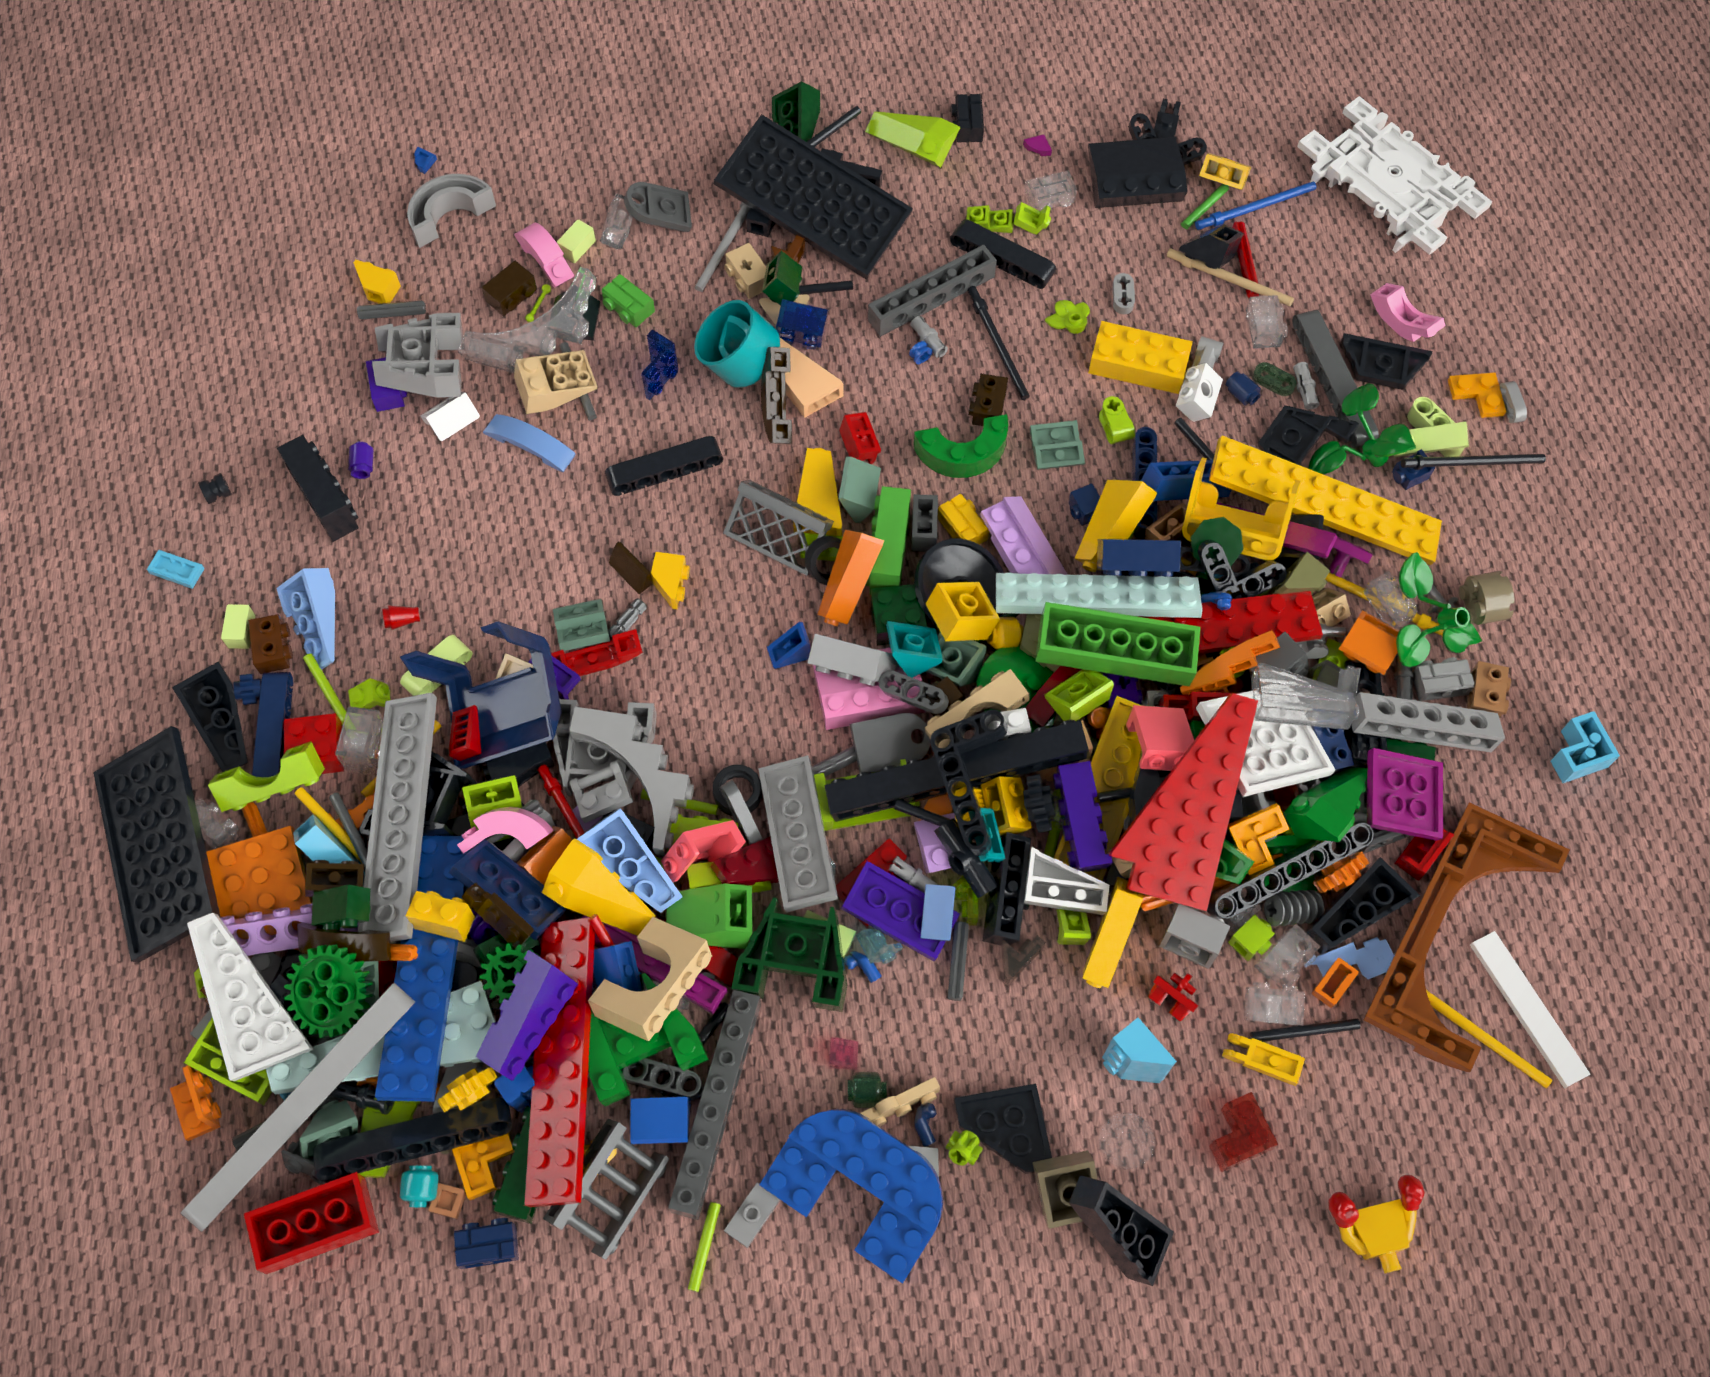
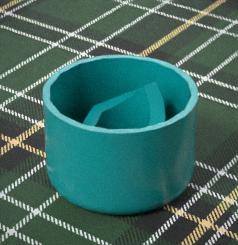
M732 300L717 307L704 320L696 335L694 350L697 359L728 385L737 388L747 387L762 378L768 347H780V336L775 327L748 303L742 300Z

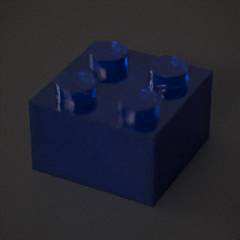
M782 299L776 330L780 338L788 344L797 342L803 344L802 346L807 349L815 350L816 347L821 348L827 325L828 310Z

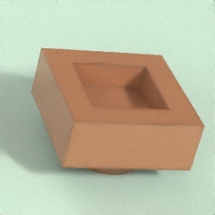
M438 1183L437 1197L431 1201L428 1211L458 1220L466 1196L465 1190Z

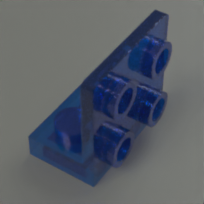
M653 329L646 335L651 363L641 373L645 396L648 400H651L654 395H659L664 388V384L669 379H674L679 370L675 343Z

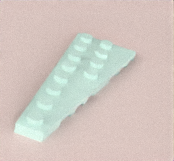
M482 981L451 992L440 1066L446 1068L458 1063L482 1062L476 1055L491 1024L496 1022L486 991L482 988L484 986ZM346 1034L314 1046V1050L266 1068L271 1091L275 1095L293 1092ZM385 1035L342 1082L356 1080L357 1082L364 1081L366 1078L379 1075Z

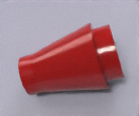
M388 606V608L382 609L385 628L394 630L414 622H420L418 607Z

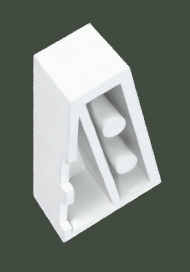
M1032 847L1029 854L1024 904L1104 915L1107 912L1110 885L1080 870H1076L1060 860L1047 856Z

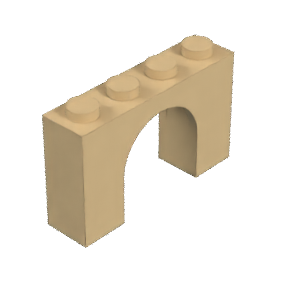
M655 917L651 918L637 938L644 954L671 966L665 980L655 988L636 992L604 979L588 1000L595 1017L648 1042L655 1033L660 1031L664 1020L671 1011L677 1008L681 997L693 986L695 978L703 968L708 966L712 957L706 939Z

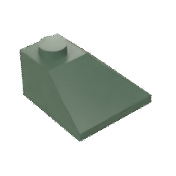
M338 1100L331 1101L325 1104L321 1110H318L299 1138L300 1156L302 1158L308 1159L313 1157V1149L320 1143L358 1133V1120L347 1100L341 1102Z

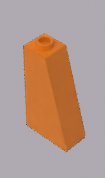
M845 530L817 614L825 617V623L837 627L839 622L848 625L884 540L864 533Z

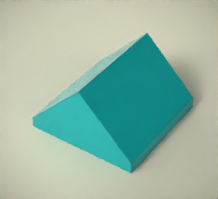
M887 621L886 626L892 656L907 676L913 678L942 662L943 658L935 628Z

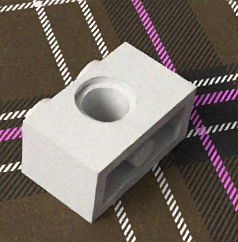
M1207 363L1188 368L1176 407L1193 422L1211 417L1223 379Z

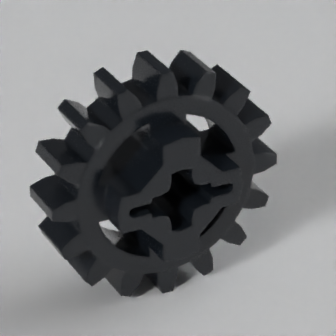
M1040 774L1028 776V790H1024L1023 794L1029 822H1036L1039 833L1051 831L1052 822L1050 818L1056 816L1050 785H1043Z

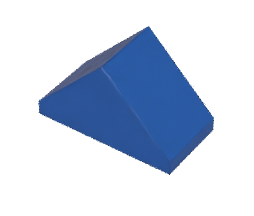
M798 622L767 646L774 669L808 660L811 648L803 622Z

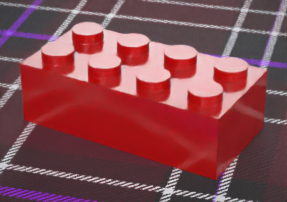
M358 1172L244 1213L256 1270L264 1274H270L379 1233L366 1179Z

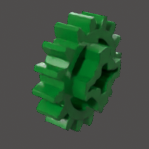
M508 943L506 944V951L501 946H497L495 948L497 955L488 953L486 956L490 962L481 964V967L487 970L485 974L480 975V979H487V984L482 988L483 990L491 988L492 992L489 996L491 999L499 995L500 1004H502L504 998H510L512 994L504 990L509 986H516L512 983L514 978L510 980L506 978L508 976L506 968H515L514 975L516 976L517 972H523L528 962L524 960L527 951L525 953L522 952V944H518L514 950L513 945ZM506 955L519 956L514 962H507L505 959H502ZM494 969L498 971V981L496 983L493 977Z

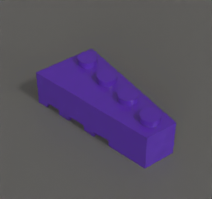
M1090 761L1060 765L1056 770L1057 773L1053 774L1055 789H1060L1061 799L1058 800V809L1060 816L1064 815L1066 825L1062 826L1064 840L1065 842L1069 841L1071 851L1067 852L1069 866L1082 872L1107 869L1113 862L1112 857L1109 854H1105L1104 851L1107 850L1108 839L1106 831L1099 827V824H1102V813L1099 803H1095L1094 800L1097 797V790Z
M530 950L527 951L524 960L528 962L523 972H517L512 982L516 986L510 998H504L499 1008L501 1009V1016L498 1022L491 1024L476 1055L478 1059L512 1081L523 1070L525 1062L539 1046L542 1037L550 1025L556 1021L559 1012L572 997L578 983Z

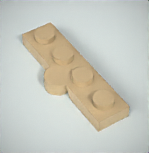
M934 1077L899 1095L880 1101L875 1105L876 1110L873 1107L860 1114L868 1117V1120L880 1127L887 1122L886 1118L894 1114L897 1117L903 1116L912 1110V1105L920 1101L922 1105H925L935 1100L940 1086Z

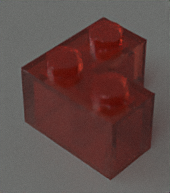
M1252 1092L1227 1102L1221 1108L1232 1133L1214 1140L1209 1147L1221 1172H1224L1267 1153L1278 1145Z

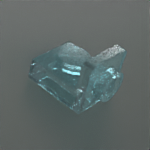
M876 928L862 930L856 935L870 964L877 962L887 964L896 959V953L903 949L901 943L887 945L885 936Z

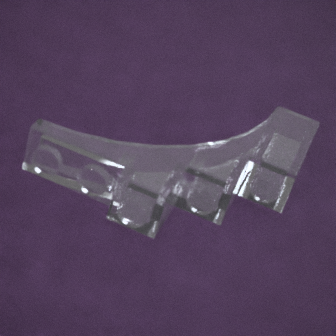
M580 267L571 286L548 312L533 322L500 333L465 331L458 353L466 360L514 373L516 359H522L523 353L535 356L550 355L555 349L556 338L582 344L583 338L587 336L589 330V323L583 317V314L587 311L590 294L595 289L596 277L589 269Z

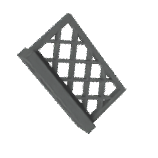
M752 480L741 481L737 490L739 491L737 500L723 534L808 576L809 573L806 567L799 565L794 555L804 550L806 552L809 547L803 532L812 530L819 534L818 538L826 536L827 531L831 530L834 521ZM744 498L752 501L755 511L745 514L742 507ZM770 509L773 511L776 521L766 525L761 511ZM757 513L761 527L751 530L747 517ZM742 519L746 533L741 535L732 531L735 521ZM788 519L794 521L797 532L787 535L783 525V521ZM778 524L782 538L772 541L767 527ZM763 529L767 543L759 545L756 543L753 533ZM799 534L804 548L793 552L789 537ZM784 540L788 550V554L783 556L777 554L774 543Z

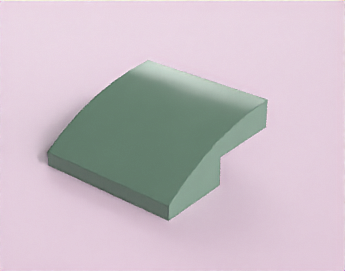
M1077 420L1030 425V437L1037 470L1085 464Z
M602 599L553 609L560 650L567 651L610 641Z

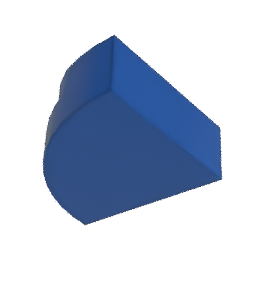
M420 147L416 148L414 153L415 164L418 170L425 174L435 163L437 157L435 154Z

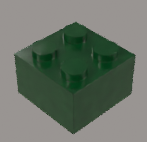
M914 584L871 589L870 602L877 646L890 644L886 626L887 621L927 627L925 613L918 602Z

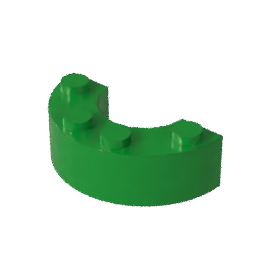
M1005 414L984 418L982 433L975 440L967 443H956L948 440L940 433L938 427L914 431L913 446L915 452L928 468L941 475L953 478H968L980 475L991 469L1004 453L1009 425L1008 416Z

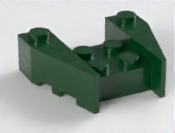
M773 898L757 930L750 937V942L744 953H741L737 960L731 989L760 996V999H763L768 971L816 978L812 998L814 1006L819 1009L843 1012L848 985L838 915L835 908L830 907L827 921L780 914L781 904L777 898Z

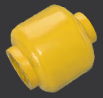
M999 617L1000 620L986 640L987 643L997 650L1000 648L1018 647L1022 638L1023 626L1015 617Z

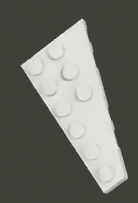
M211 913L188 922L187 925L229 1079L231 1081L239 1080L314 1050L218 914Z

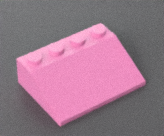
M891 647L878 649L884 652L892 653ZM813 665L826 730L847 727L852 723L901 713H925L923 709L887 696L879 687V682H875V686L860 683L861 677L853 676L852 680L838 677V671L831 670L830 674L816 671V665ZM898 665L897 668L894 670L898 673L906 675V673L903 671L900 665ZM920 674L913 677L914 679L922 681ZM895 680L887 683L889 687L894 685L901 689V686ZM917 686L911 687L908 690L907 696L909 698L916 697L920 692V688Z

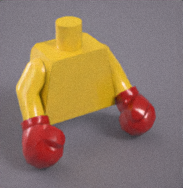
M1403 1175L1399 1178L1398 1190L1401 1199L1358 1210L1354 1202L1343 1192L1332 1194L1328 1200L1329 1211L1335 1219L1336 1225L1339 1226L1342 1241L1357 1255H1362L1364 1260L1379 1257L1384 1274L1401 1269L1396 1252L1409 1248V1243L1413 1238L1417 1210L1425 1192L1421 1181L1412 1175Z

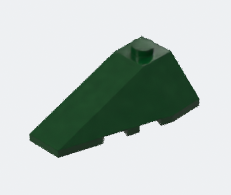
M801 81L772 97V120L806 142L810 140L820 113V90Z

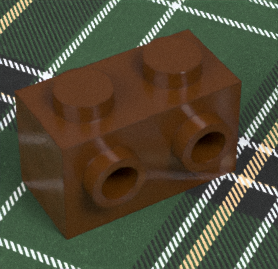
M279 614L248 620L252 660L257 671L263 674L290 668L289 659H293L291 645L287 644V637L291 636L288 623H284Z

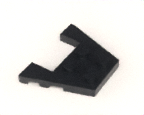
M1285 405L1258 442V447L1261 451L1301 465L1324 432L1347 443L1358 428L1359 423L1350 420V422L1340 420L1338 417L1331 415L1329 417L1315 414L1313 411Z

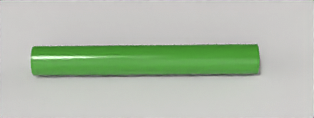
M1220 185L1181 223V226L1187 230L1229 190L1228 185Z

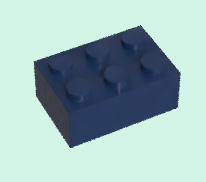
M1098 539L1097 569L1103 570V575L1121 576V571H1128V575L1147 576V571H1154V576L1173 577V572H1180L1181 541Z

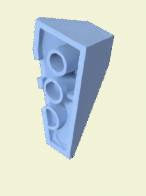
M305 568L277 587V592L286 617L292 616L297 624L293 630L296 635L302 634L305 639L304 649L306 653H312L320 668L324 669L334 662L335 654L334 583L329 568Z
M621 808L577 838V840L596 851L603 858L602 864L611 873L615 871L620 877L618 881L624 887L634 892L660 913L682 898L678 889Z

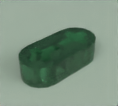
M1267 362L1258 364L1253 374V379L1257 384L1280 396L1291 395L1297 384L1294 376ZM1264 371L1268 373L1265 377L1261 375ZM1285 382L1289 384L1286 387L1281 386Z

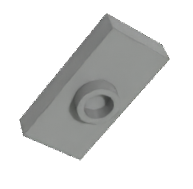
M757 1182L724 1229V1232L748 1248L780 1202V1199L761 1187Z

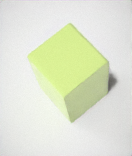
M577 220L557 241L558 246L564 253L563 257L576 263L596 241L594 229L586 223Z
M228 604L226 607L221 639L228 648H250L248 620L255 619V614L249 605Z

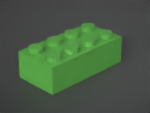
M882 486L881 496L876 495L875 516H873L871 531L872 537L884 540V543L865 586H870L869 595H871V589L901 585L910 516L911 489Z

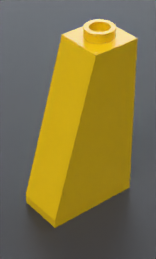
M807 448L797 503L834 521L831 530L827 531L826 535L842 536V520L831 451L823 448ZM793 521V529H794V533H795V532H797V528H796L795 523H794V521ZM808 530V531L803 532V533H810V534H818V533H816V532H814V531H812V530Z
M1107 480L1075 556V559L1083 564L1082 567L1090 572L1099 570L1097 569L1098 539L1128 540L1155 499L1156 491L1142 481Z
M1120 877L1116 879L1107 904V912L1103 915L1083 970L1082 978L1089 985L1096 988H1101L1102 986L1109 988L1143 900V894L1127 890L1128 880Z

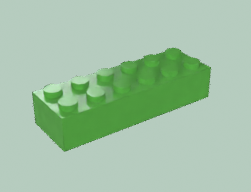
M1045 602L1041 614L1035 662L1190 686L1197 674L1201 627Z

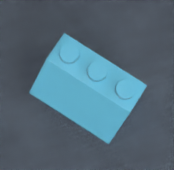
M1136 1018L1112 1038L1102 1057L1105 1060L1103 1062L1105 1068L1113 1076L1117 1074L1120 1079L1161 1083L1177 1062L1139 1018Z

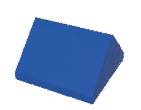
M688 1097L631 1099V1144L688 1142L690 1099Z

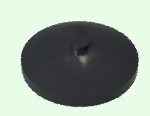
M947 539L935 544L919 560L914 577L915 592L922 610L937 625L926 606V602L937 583L980 582L996 611V573L1004 572L995 557L981 545L966 539Z

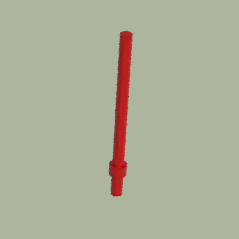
M546 765L540 766L538 772L544 781L546 792L555 800L576 839L579 838L585 831L564 797L560 782L552 776Z

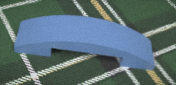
M496 414L483 431V434L502 443L507 441L542 458L544 464L561 472L565 471L576 455L575 452L556 438L513 417Z

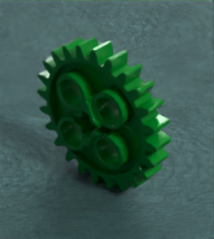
M335 944L317 946V948L308 949V954L299 955L300 962L292 963V967L296 972L287 974V977L292 980V984L284 985V988L291 990V994L284 998L285 1000H292L293 1003L287 1010L296 1011L293 1021L302 1019L300 1028L310 1027V1035L319 1033L320 1038L327 1036L331 1038L345 1034L364 1015L361 1010L371 1007L365 1002V998L373 997L372 993L366 991V987L373 985L372 982L365 981V977L370 972L361 971L360 968L363 966L364 961L355 962L357 953L347 954V947L338 948ZM329 966L332 969V975L329 973ZM310 984L312 986V993L309 990ZM345 988L348 991V998L345 996ZM325 1007L328 1009V1016L325 1013Z

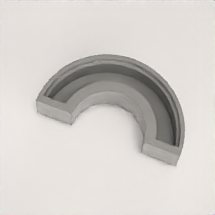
M447 174L426 182L414 193L408 205V221L418 247L421 248L439 238L436 224L445 213L464 209L479 216L494 208L496 203L492 188L481 179L466 174Z

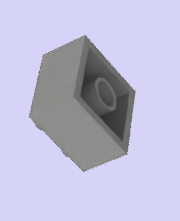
M1178 904L1159 947L1209 969L1221 950L1230 926L1217 916H1207L1199 912V909Z

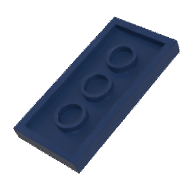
M486 839L454 864L449 872L468 888L477 883L484 891L491 895L495 892L534 928V932L530 935L534 940L567 909L542 893L544 885Z

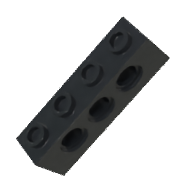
M1006 832L1000 836L1006 859L1000 862H995L994 860L991 865V875L998 886L988 892L982 939L983 942L1004 947L1020 941L1031 838Z

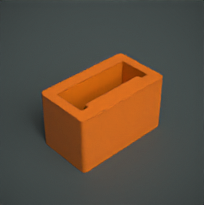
M1337 958L1315 987L1312 995L1332 1008L1358 975V970L1341 958Z

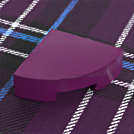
M1044 134L1024 139L1023 145L1028 151L1039 153L1040 156H1051L1052 149Z

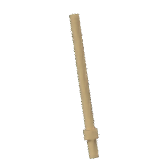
M1170 248L1167 253V257L1181 262L1182 266L1189 269L1192 267L1287 306H1291L1294 298L1221 268H1209L1205 265V262L1198 259H1190L1184 253Z

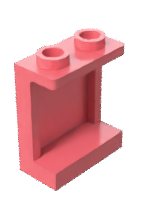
M1133 705L1126 725L1129 732H1137L1143 752L1139 762L1140 768L1172 771L1194 742L1184 709Z
M734 820L686 831L681 834L662 858L661 863L671 881L676 882L692 863L706 859L708 862H713L739 851L746 841Z

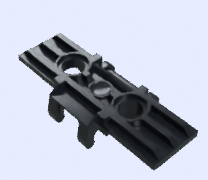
M1345 661L1346 693L1338 692L1333 694L1332 702L1335 704L1336 716L1338 715L1340 724L1343 727L1345 739L1350 740L1352 759L1368 763V750L1376 748L1388 751V737L1354 733L1351 722L1347 725L1346 708L1360 693L1359 688L1368 690L1370 694L1385 696V693H1382L1380 672L1374 673L1366 668V664Z

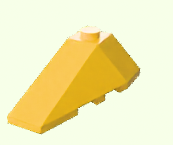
M574 838L550 870L542 893L567 909L588 917L598 914L603 923L638 936L651 918L655 917V914L634 892L627 891L618 881L620 879L615 871L611 873L602 864L603 858L596 851Z

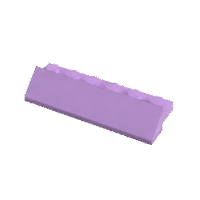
M1021 496L1004 497L1003 501L981 511L980 516L992 535L991 541L1010 573L1068 575Z

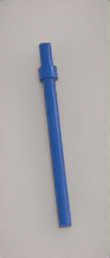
M1312 181L1225 212L1218 211L1212 213L1210 217L1196 221L1195 227L1197 230L1212 225L1214 227L1222 225L1224 221L1314 191L1316 190V183Z

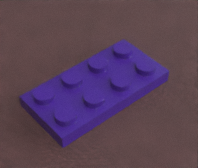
M867 861L840 909L932 961L937 959L946 942L920 938L925 893ZM953 910L952 928L960 915L955 910Z

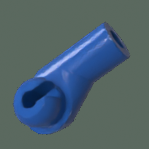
M1216 591L1202 594L1201 596L1202 603H1215L1220 610H1228L1231 607L1232 596L1229 593Z
M857 951L849 952L850 955L844 957L846 967L854 969L858 966L863 970L870 983L881 977L880 972L870 957Z

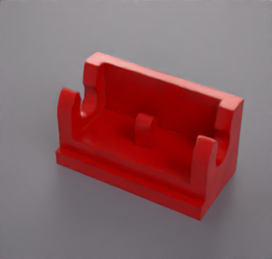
M867 412L844 415L839 432L849 457L861 461L868 459L869 464H873L878 453H881V448Z
M1443 828V838L1437 841L1415 836L1394 864L1419 881L1454 834Z

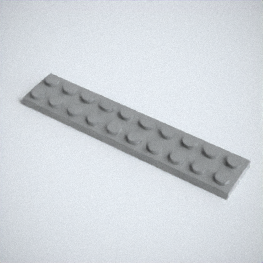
M433 693L385 702L363 886L371 888V911L369 921L359 923L358 932L365 930L390 932V942L412 939L413 924L405 915L418 886L437 697Z

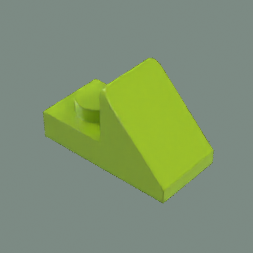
M1064 909L1056 910L1060 926L1058 944L1085 945L1091 939L1086 912Z

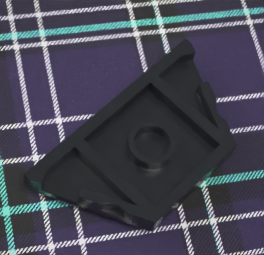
M1343 333L1341 343L1357 381L1401 390L1408 385L1429 361L1433 352Z

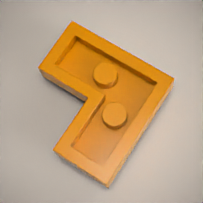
M1496 372L1454 375L1448 378L1452 399L1476 398L1481 418L1504 416L1507 412Z
M1277 803L1228 824V829L1236 847L1254 861L1247 872L1249 875L1274 865L1264 840L1289 830L1280 806Z
M509 1133L452 1149L469 1200L497 1190L489 1163L514 1153L515 1150L512 1149L513 1143Z

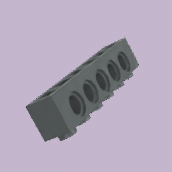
M982 245L869 303L868 322L881 337L912 321L915 317L921 316L964 294L969 287H977L994 278L997 260L986 246Z

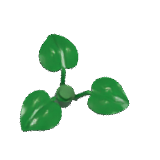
M1368 383L1353 390L1342 402L1343 413L1347 416H1353L1358 413L1370 440L1363 444V453L1347 445L1340 447L1338 441H1330L1320 446L1314 452L1308 469L1320 474L1330 473L1344 463L1347 456L1345 451L1360 457L1362 461L1368 459L1373 467H1381L1388 461L1389 456L1416 449V445L1410 430L1404 424L1392 425L1382 431L1380 438H1374L1363 415V411L1371 410L1376 406L1379 392L1373 384Z
M1418 552L1411 554L1403 563L1399 574V584L1403 594L1407 598L1418 596L1419 600L1443 608V610L1438 614L1439 626L1422 632L1414 624L1405 625L1400 629L1397 635L1396 646L1399 660L1405 667L1417 666L1427 658L1431 648L1429 641L1425 638L1427 634L1444 630L1442 635L1443 642L1452 653L1464 652L1469 645L1478 644L1482 641L1477 630L1470 623V615L1466 608H1451L1449 603L1444 604L1424 596L1432 588L1433 575L1429 566L1420 557Z

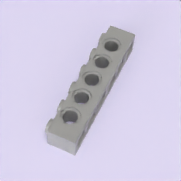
M1362 692L1347 707L1354 733L1484 752H1492L1505 739L1499 715L1494 712Z

